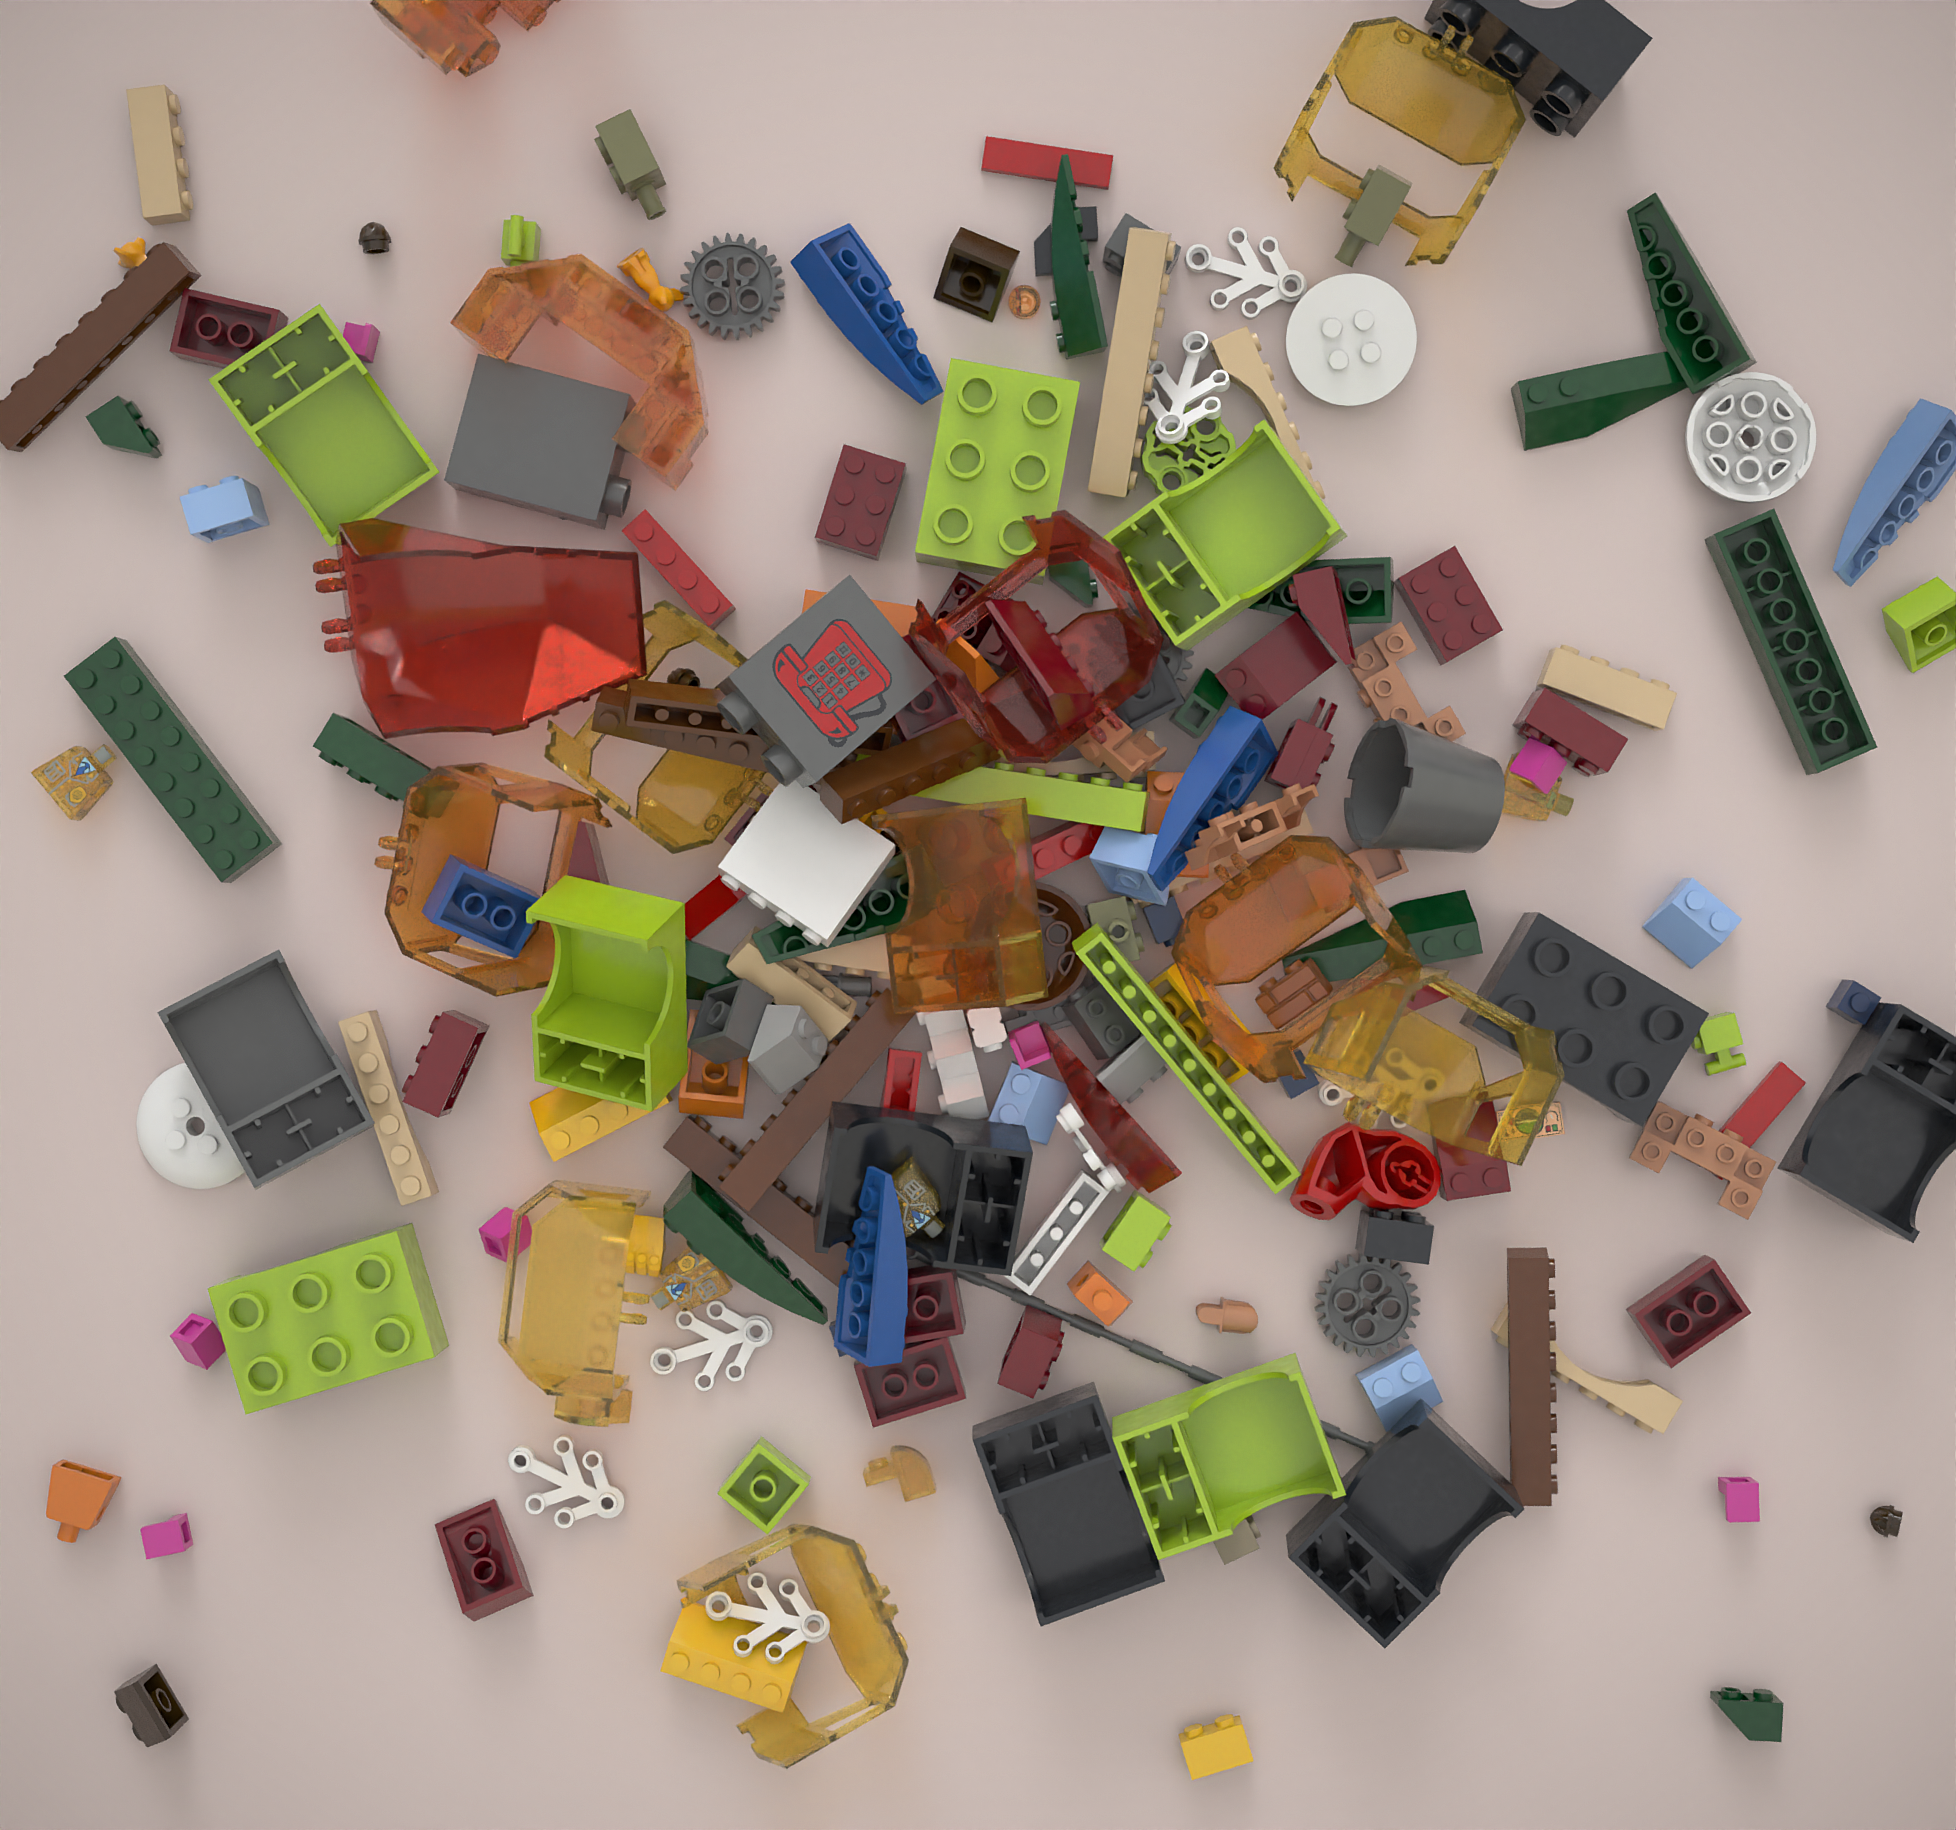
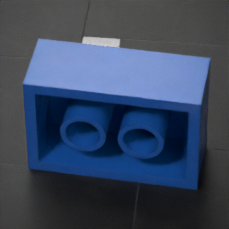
M450 854L421 912L430 922L517 959L535 922L533 924L526 923V910L541 897L533 890Z

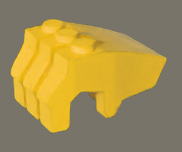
M634 1214L624 1249L622 1265L624 1266L625 1273L635 1274L637 1271L638 1275L646 1276L647 1273L652 1277L660 1275L663 1268V1256L666 1251V1225L663 1221L664 1218Z

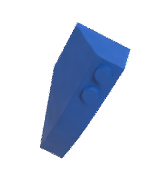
M850 223L810 241L790 261L799 277L817 299L819 305L845 337L891 382L921 405L944 392L927 356L921 354L916 346L918 337L914 329H908L901 314L905 311L899 300L894 301L888 289L892 284L887 274Z
M1229 706L1224 715L1216 721L1215 727L1208 738L1199 745L1196 755L1176 788L1155 841L1147 874L1158 890L1163 892L1188 865L1184 852L1196 848L1194 841L1200 839L1198 832L1210 827L1209 820L1226 814L1231 809L1238 811V808L1245 803L1279 754L1261 718Z
M874 1166L867 1167L859 1200L862 1214L859 1219L854 1220L852 1232L856 1235L854 1246L847 1249L845 1260L849 1263L847 1274L841 1275L839 1282L834 1347L866 1366L873 1367L902 1362L903 1349L905 1347V1322L908 1315V1267L901 1211L892 1176Z

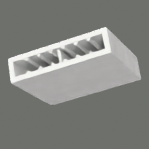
M795 780L788 787L783 786L781 783L777 785L719 864L718 869L720 876H722L721 881L727 887L734 891L740 888L749 894L748 899L754 905L761 909L767 906L776 912L775 918L787 927L795 925L804 931L802 936L812 944L818 946L819 943H822L829 947L894 856L895 844L858 819L841 825L820 801V794L808 786L802 788Z

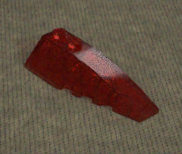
M1046 1022L1041 1024L1040 1026L1050 1049L1052 1059L1061 1078L1084 1118L1108 1148L1104 1152L1107 1158L1116 1167L1121 1163L1129 1171L1125 1176L1137 1190L1143 1187L1148 1193L1179 1177L1182 1172L1052 1028Z

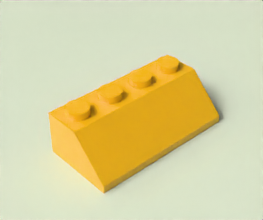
M1187 954L1181 956L1148 982V985L1230 1084L1249 1073L1267 1055L1265 1050Z
M559 1087L529 1102L538 1133L553 1162L651 1112ZM670 1093L667 1094V1096L658 1104V1106L654 1110L673 1101Z
M686 1599L669 1640L660 1671L783 1713L790 1701L807 1642L804 1641L785 1653L784 1659L780 1663L771 1664L765 1657L767 1645L775 1641L780 1642L790 1635L777 1631L754 1646L749 1656L739 1657L733 1650L734 1640L740 1635L749 1634L760 1627L761 1624L733 1617L716 1621L707 1615L705 1605ZM712 1608L713 1611L716 1612V1613H721V1612H723V1611H720V1610H717V1609ZM742 1641L737 1644V1647L741 1651H746L749 1648V1644ZM772 1648L769 1654L771 1657L777 1658L781 1655V1651L778 1648Z

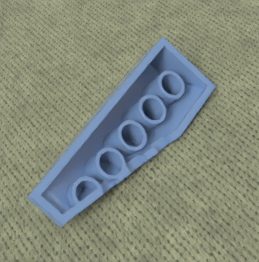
M1920 398L1914 408L1909 411L1896 434L1889 440L1887 447L1882 452L1860 492L1840 542L1833 571L1845 585L1851 587L1878 559V550L1882 546H1890L1898 538L1897 530L1905 522L1912 523L1919 516L1917 509L1925 501L1932 502L1955 472L1956 415L1951 409Z

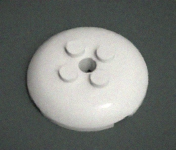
M1738 373L1716 382L1696 401L1686 425V451L1693 470L1700 480L1712 491L1727 499L1738 502H1762L1785 493L1806 473L1813 459L1816 447L1815 422L1808 404H1804L1799 395L1793 390V387L1787 382L1765 373ZM1743 432H1749L1753 436L1754 445L1752 447L1744 444L1741 438Z
M186 1063L176 1065L158 1076L148 1087L140 1102L136 1121L140 1148L153 1169L168 1181L192 1189H209L222 1186L244 1173L245 1170ZM196 1117L201 1118L205 1123V1129L202 1134L197 1133L191 1124Z

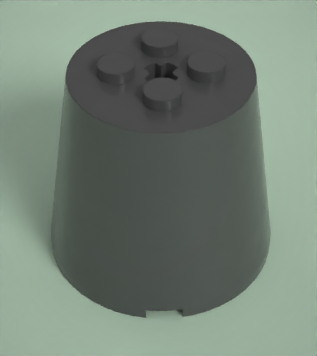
M1398 719L1379 720L1366 732L1351 762L1347 779H1352L1353 781L1350 798H1344V816L1350 838L1360 847L1369 849L1474 853L1481 850L1489 842L1499 823L1505 797L1503 771L1500 764L1492 757Z

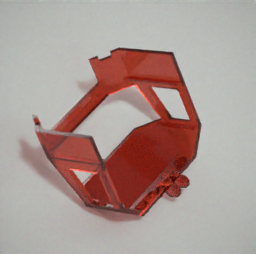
M1066 510L1054 511L1051 517L1036 519L1035 515L1022 517L1036 546L936 624L923 602L917 599L915 610L918 614L916 621L911 622L908 632L925 663L973 731L1009 763L1047 764L1087 731L1098 743L1103 744L1107 741L1105 732L1096 724L1104 719L1116 731L1123 728V723L1112 711L1150 682L1164 640L1121 551ZM1083 560L1089 564L1118 608L1082 613L1056 633L1063 646L1061 653L1064 657L1068 655L1072 657L1079 669L1077 676L1080 680L1086 678L1095 692V696L1091 698L1095 711L1061 731L1017 665L980 693L972 686L965 672L948 659L946 654L950 643L989 614L985 605L986 602L989 600L1008 599L1050 565ZM1117 586L1123 591L1129 592L1142 619L1132 612ZM970 708H972L976 712V715L972 713Z

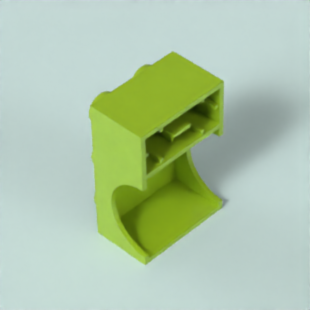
M320 304L208 379L255 445L268 458L293 491L330 547L439 473V470Z
M951 358L916 543V562L1043 585L1080 387L1079 381Z
M1265 419L1254 426V430L1249 438L1216 467L1179 489L1165 491L1101 538L1175 646L1186 651L1348 537Z
M565 875L526 910V923L533 924L537 920L549 922L555 938V958L550 982L540 1004L531 1014L534 1079L536 1082L652 1112L688 1072L685 903Z
M412 1223L340 1244L325 1251L266 1270L228 1278L207 1288L245 1414L431 1359L449 1346Z
M1296 1353L1112 1417V1438L1158 1560L1232 1535L1234 1529L1241 1521L1274 1503L1307 1494H1327L1332 1496L1333 1499L1346 1495L1339 1469Z

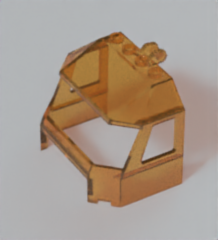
M483 762L438 766L407 788L398 837L384 836L380 837L378 845L383 849H396L395 857L378 856L375 858L374 865L382 869L392 870L384 914L401 953L495 997L548 987L555 958V938L549 922L537 920L534 932L524 943L518 957L511 959L456 944L462 935L430 922L421 911L450 854L488 870L500 804L512 803L531 812L559 810L542 896L562 877L567 875L578 822L582 821V818L606 828L612 827L609 819L603 817L600 811L603 806L599 798L567 785ZM494 777L516 784L498 785ZM444 951L483 964L458 968L427 953Z
M1290 835L1250 865L1239 853L1232 854L1230 857L1233 865L1241 871L1234 877L1221 864L1217 865L1214 868V872L1224 884L1186 912L1171 951L1172 957L1211 1040L1263 1083L1277 1082L1278 1077L1292 1075L1294 1080L1307 1079L1293 1052L1296 1048L1396 977L1408 998L1414 1003L1417 994L1414 987L1417 979L1422 978L1425 969L1409 939L1358 864L1330 837ZM1354 905L1365 915L1369 925L1388 942L1384 956L1282 1030L1246 1033L1240 1027L1215 986L1252 982L1354 908ZM1192 974L1199 979L1213 1004L1210 1001L1204 1000Z

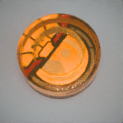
M1020 285L1014 288L1009 295V309L1019 319H1030L1040 309V295L1035 288L1029 285Z

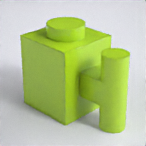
M511 215L510 220L504 219L501 259L506 266H509L510 270L527 272L529 267L538 268L541 229L536 222L524 221V217L520 215Z
M1724 1012L1707 1017L1691 1043L1694 1050L1697 1049L1699 1054L1708 1055L1714 1053L1716 1060L1704 1064L1707 1075L1710 1076L1746 1065L1743 1053L1731 1056L1729 1048L1744 1044L1735 1013Z

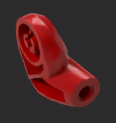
M1347 1122L1318 1139L1306 1158L1300 1173L1301 1175L1298 1177L1289 1200L1295 1209L1318 1220H1331L1335 1218L1355 1199L1373 1209L1413 1210L1427 1205L1437 1195L1441 1184V1170L1435 1156L1426 1146L1412 1137L1392 1129H1370Z

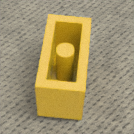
M1232 1714L1222 1715L1214 1720L1215 1723L1205 1726L1193 1724L1186 1727L1183 1733L1178 1734L1192 1780L1254 1761L1240 1715L1234 1717Z

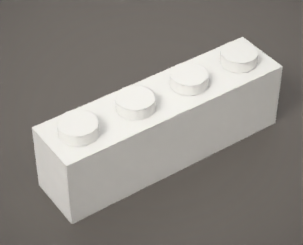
M1081 1169L1014 1257L1011 1276L1005 1277L1028 1295H1031L1109 1193L1104 1185Z

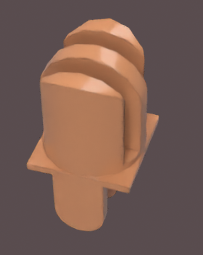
M1221 1297L1220 1305L1200 1303L1196 1307V1314L1199 1320L1203 1323L1217 1325L1216 1329L1221 1334L1222 1332L1251 1333L1258 1324V1315L1255 1309L1246 1302L1226 1300Z

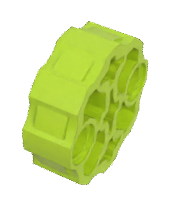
M1186 406L1184 414L1193 410L1194 408ZM1220 416L1216 419H1207L1205 417L1200 420L1208 421L1212 424L1214 430L1212 434H1201L1197 430V423L1188 427V433L1184 438L1188 442L1184 440L1175 444L1161 442L1156 448H1154L1156 439L1155 427L1158 421H1153L1143 440L1144 447L1140 463L1144 477L1148 478L1158 495L1165 491H1173L1164 487L1162 479L1165 476L1173 475L1178 478L1180 486L1177 489L1198 478V474L1195 472L1201 476L1237 450L1234 436L1228 432ZM1192 449L1194 451L1192 456L1194 459L1190 458L1187 462L1182 459L1183 452ZM1200 449H1202L1210 455L1217 452H1220V454L1215 455L1211 458L1205 453L1201 452ZM1163 453H1166V454L1170 455L1171 457H1173L1174 459L1170 458V457L1167 456V455H1164V456H1162V457H1157V458H1156V456H1160V455H1162Z

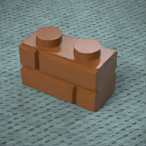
M1300 958L1295 960L1284 969L1286 972L1285 976L1279 980H1276L1273 976L1258 987L1261 992L1257 995L1255 1001L1277 1030L1330 995L1333 990L1330 982L1311 958L1305 962H1302Z

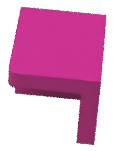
M346 322L343 337L360 360L373 363L380 331L373 324L366 323L365 326Z
M1529 737L1511 765L1510 771L1530 781L1540 792L1548 794L1568 762L1554 748Z
M1038 1020L1008 1032L1010 1045L1021 1070L1051 1058L1049 1045Z
M504 1207L478 1229L486 1254L506 1263H510L535 1240L528 1216L508 1207Z
M191 1313L170 1335L187 1362L206 1370L226 1351L222 1335L214 1322L194 1313Z
M1718 1477V1490L1725 1495L1726 1520L1730 1523L1760 1522L1759 1483L1751 1477Z
M187 1513L175 1515L168 1521L146 1525L140 1529L146 1559L184 1552L193 1545Z

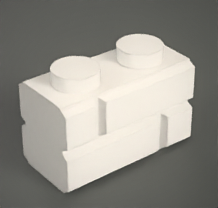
M993 1001L969 1008L966 1014L970 1028H974L972 1029V1035L976 1047H983L985 1053L1003 1048L1002 1042L1007 1038L1003 1021H1000L1002 1016L998 1003Z

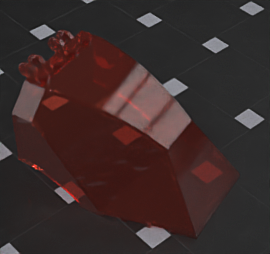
M369 518L339 524L336 537L338 560L329 558L316 561L312 565L313 573L315 572L316 574L340 572V578H326L316 581L315 584L316 591L325 594L338 591L343 593L346 619L336 618L322 622L321 629L322 632L330 635L348 632L349 638L340 636L334 639H327L324 644V650L329 653L350 650L363 703L384 739L439 732L490 733L492 736L525 730L534 721L550 714L554 717L560 714L559 710L579 701L583 703L590 701V696L601 692L604 686L617 689L628 684L629 678L639 679L648 675L639 558L636 552L501 545Z

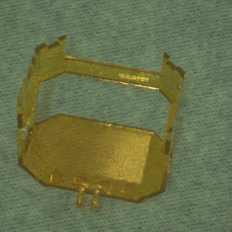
M1393 16L1353 22L1304 105L1273 169L1278 178L1285 179L1289 186L1287 194L1292 202L1307 176L1312 177L1351 200L1353 198L1360 199L1364 190L1358 187L1363 178L1322 156L1309 133L1332 86L1330 81L1335 75L1350 104L1458 165L1492 163L1489 170L1482 172L1457 215L1429 216L1403 201L1392 221L1393 224L1420 238L1405 266L1417 265L1418 261L1430 260L1432 265L1444 264L1479 208L1521 131L1526 118L1510 80L1465 55L1474 40L1472 36L1467 35L1459 46V51H1456L1447 45L1453 39L1456 27L1449 25L1440 41L1400 18Z
M663 600L654 604V609L644 614L640 610L629 614L630 617L650 632L652 636L612 688L626 691L629 678L648 681L670 651L694 641L700 643L735 667L742 665L747 658L718 633L667 600ZM594 711L574 737H571L548 719L547 731L551 733L550 744L545 745L544 757L671 854L712 844L744 803L758 813L762 806H760L757 800L749 797L755 787L768 796L774 791L761 781L767 772L667 749L638 787L635 818L629 813L631 806L591 776L593 751L606 735L591 731Z
M1428 966L1332 1003L1304 1064L1316 1075L1354 1095L1348 1100L1342 1116H1344L1345 1120L1349 1122L1355 1121L1365 1102H1367L1369 1105L1363 1110L1359 1120L1360 1128L1365 1131L1373 1127L1382 1110L1409 1126L1455 1147L1515 1165H1523L1565 1076L1562 1062L1557 1060L1554 1045L1557 1044L1554 1030L1529 1025L1448 978L1450 970ZM1425 985H1429L1513 1033L1524 1071L1486 1085L1477 1047L1406 1007L1412 992L1422 989ZM1512 1096L1491 1141L1485 1142L1466 1136L1482 1103Z
M554 1180L513 1212L498 1343L523 1375L542 1389L546 1395L613 1403L628 1384V1375L614 1374L620 1322L644 1325L647 1323V1317L640 1313L622 1312L623 1301L643 1305L649 1303L650 1298L648 1294L624 1291L628 1247L636 1209L645 1204V1201L651 1196V1191ZM546 1197L565 1199L533 1224L520 1339L518 1341L515 1336H509L522 1217Z
M791 1524L723 1555L677 1580L679 1591L681 1593L685 1591L686 1597L680 1599L682 1608L690 1606L715 1591L726 1593L732 1603L748 1606L737 1582L736 1574L748 1575L749 1567L790 1546L791 1555L817 1611L824 1613L829 1619L830 1630L828 1636L846 1674L863 1695L864 1699L808 1723L790 1698L783 1713L765 1708L736 1725L742 1735L747 1732L754 1740V1743L751 1744V1749L759 1759L785 1769L895 1707L909 1663V1658L905 1652L908 1650L907 1643L902 1634L896 1632L892 1623L894 1615L899 1613L898 1607L893 1603L888 1605L886 1602H882V1599L886 1598L891 1592L887 1585L880 1586L872 1572L869 1573L864 1562L867 1560V1556L859 1543H855V1540L815 1526ZM774 1542H777V1543H775V1544L769 1546L768 1548H766V1549H764V1550L758 1552V1553L755 1554V1555H752V1556L749 1555V1554H751V1553H753V1552H756V1551H758V1550H760V1549H762V1548H764V1547H766V1546H768V1545H770V1544H772V1543H774ZM872 1705L876 1706L836 1730L825 1729Z

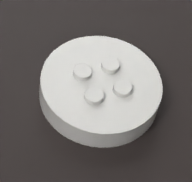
M1357 273L1341 274L1327 278L1308 290L1296 304L1290 316L1286 332L1287 356L1291 368L1300 383L1316 397L1329 403L1343 406L1367 404L1391 392L1403 380L1410 369L1417 345L1415 320L1401 294L1388 283L1376 277Z

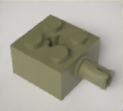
M631 109L596 125L595 127L600 136L594 140L607 166L612 163L614 164L609 170L621 195L628 192L632 201L638 199L648 220L656 219L665 214L666 209L663 207L656 189L666 185V182Z
M1378 165L1375 171L1369 168L1358 187L1364 190L1359 200L1355 198L1351 200L1342 216L1348 220L1344 228L1349 233L1334 258L1352 267L1366 241L1379 246L1413 183L1381 165Z
M1120 896L1085 905L1090 927L1098 922L1130 962L1141 959L1139 953L1144 952L1145 949L1141 933H1134L1132 921L1137 920L1133 901L1127 902L1126 896Z

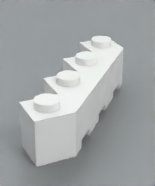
M942 939L908 948L910 961L905 962V968L909 981L915 980L918 988L921 1006L916 1007L920 1026L926 1024L933 1050L927 1051L931 1070L938 1069L944 1094L938 1095L942 1114L949 1113V1116L968 1119L988 1117L990 1115L946 940Z

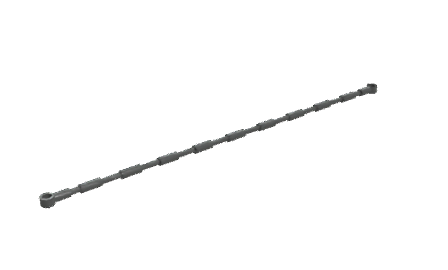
M917 1251L913 1255H907V1260L917 1259L932 1265L928 1258ZM956 1270L958 1278L979 1287L983 1285L1011 1297V1300L1023 1306L1029 1305L1069 1322L1070 1326L1097 1338L1101 1336L1129 1348L1130 1352L1155 1363L1162 1362L1187 1373L1188 1377L1199 1382L1208 1384L1222 1379L1221 1376L1193 1364L1189 1366L1163 1355V1351L1135 1339L1131 1341L1105 1330L1104 1326L1077 1314L1071 1315L1047 1305L1044 1300L1028 1295L1017 1288L1013 1290L985 1278L986 1275L982 1273ZM1320 1420L1324 1432L1329 1438L1334 1440L1338 1438L1365 1450V1453L1376 1444L1371 1441L1367 1443L1340 1431L1339 1427Z

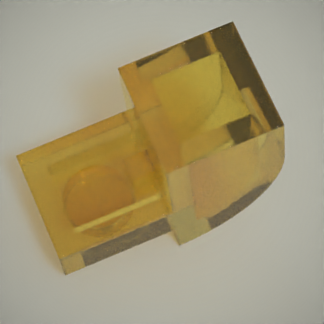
M586 1384L557 1385L554 1417L573 1424L597 1427L629 1423L633 1391L628 1389H596Z
M892 1446L890 1450L892 1460L887 1461L886 1457L868 1462L869 1467L864 1468L863 1471L866 1487L898 1477L905 1502L936 1493L937 1486L928 1460L921 1452L909 1446Z

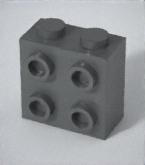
M1093 976L1092 980L1094 983L1087 988L1082 986L1068 996L1070 1001L1061 1008L1095 1058L1102 1060L1114 1056L1138 1037L1141 1031L1098 979Z

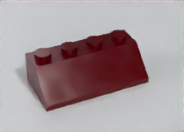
M989 600L985 603L998 639L1061 731L1096 711L1091 699L1095 696L1092 686L1086 678L1083 680L1079 679L1077 676L1079 669L1070 655L1067 657L1063 656L1061 653L1063 646L1054 632L1051 634L1047 633L1045 630L1047 623L1038 609L1033 612L1026 601Z

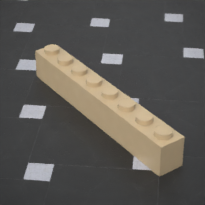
M1137 227L1129 228L1087 490L1089 492L1126 498L1129 491H1135L1138 471L1133 470L1135 458L1141 457L1143 439L1138 438L1140 425L1146 426L1149 407L1144 406L1145 394H1151L1154 382V374L1149 373L1151 360H1157L1160 341L1154 340L1156 327L1162 328L1165 308L1160 307L1162 294H1168L1170 275L1165 274L1167 261L1173 262L1176 241H1171L1172 233Z

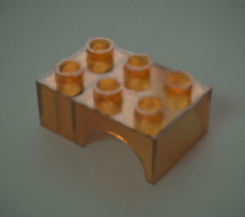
M1026 798L871 815L873 829L885 831L898 844L906 863L909 879V897L904 917L894 931L885 935L894 1014L1008 1007L1049 997Z

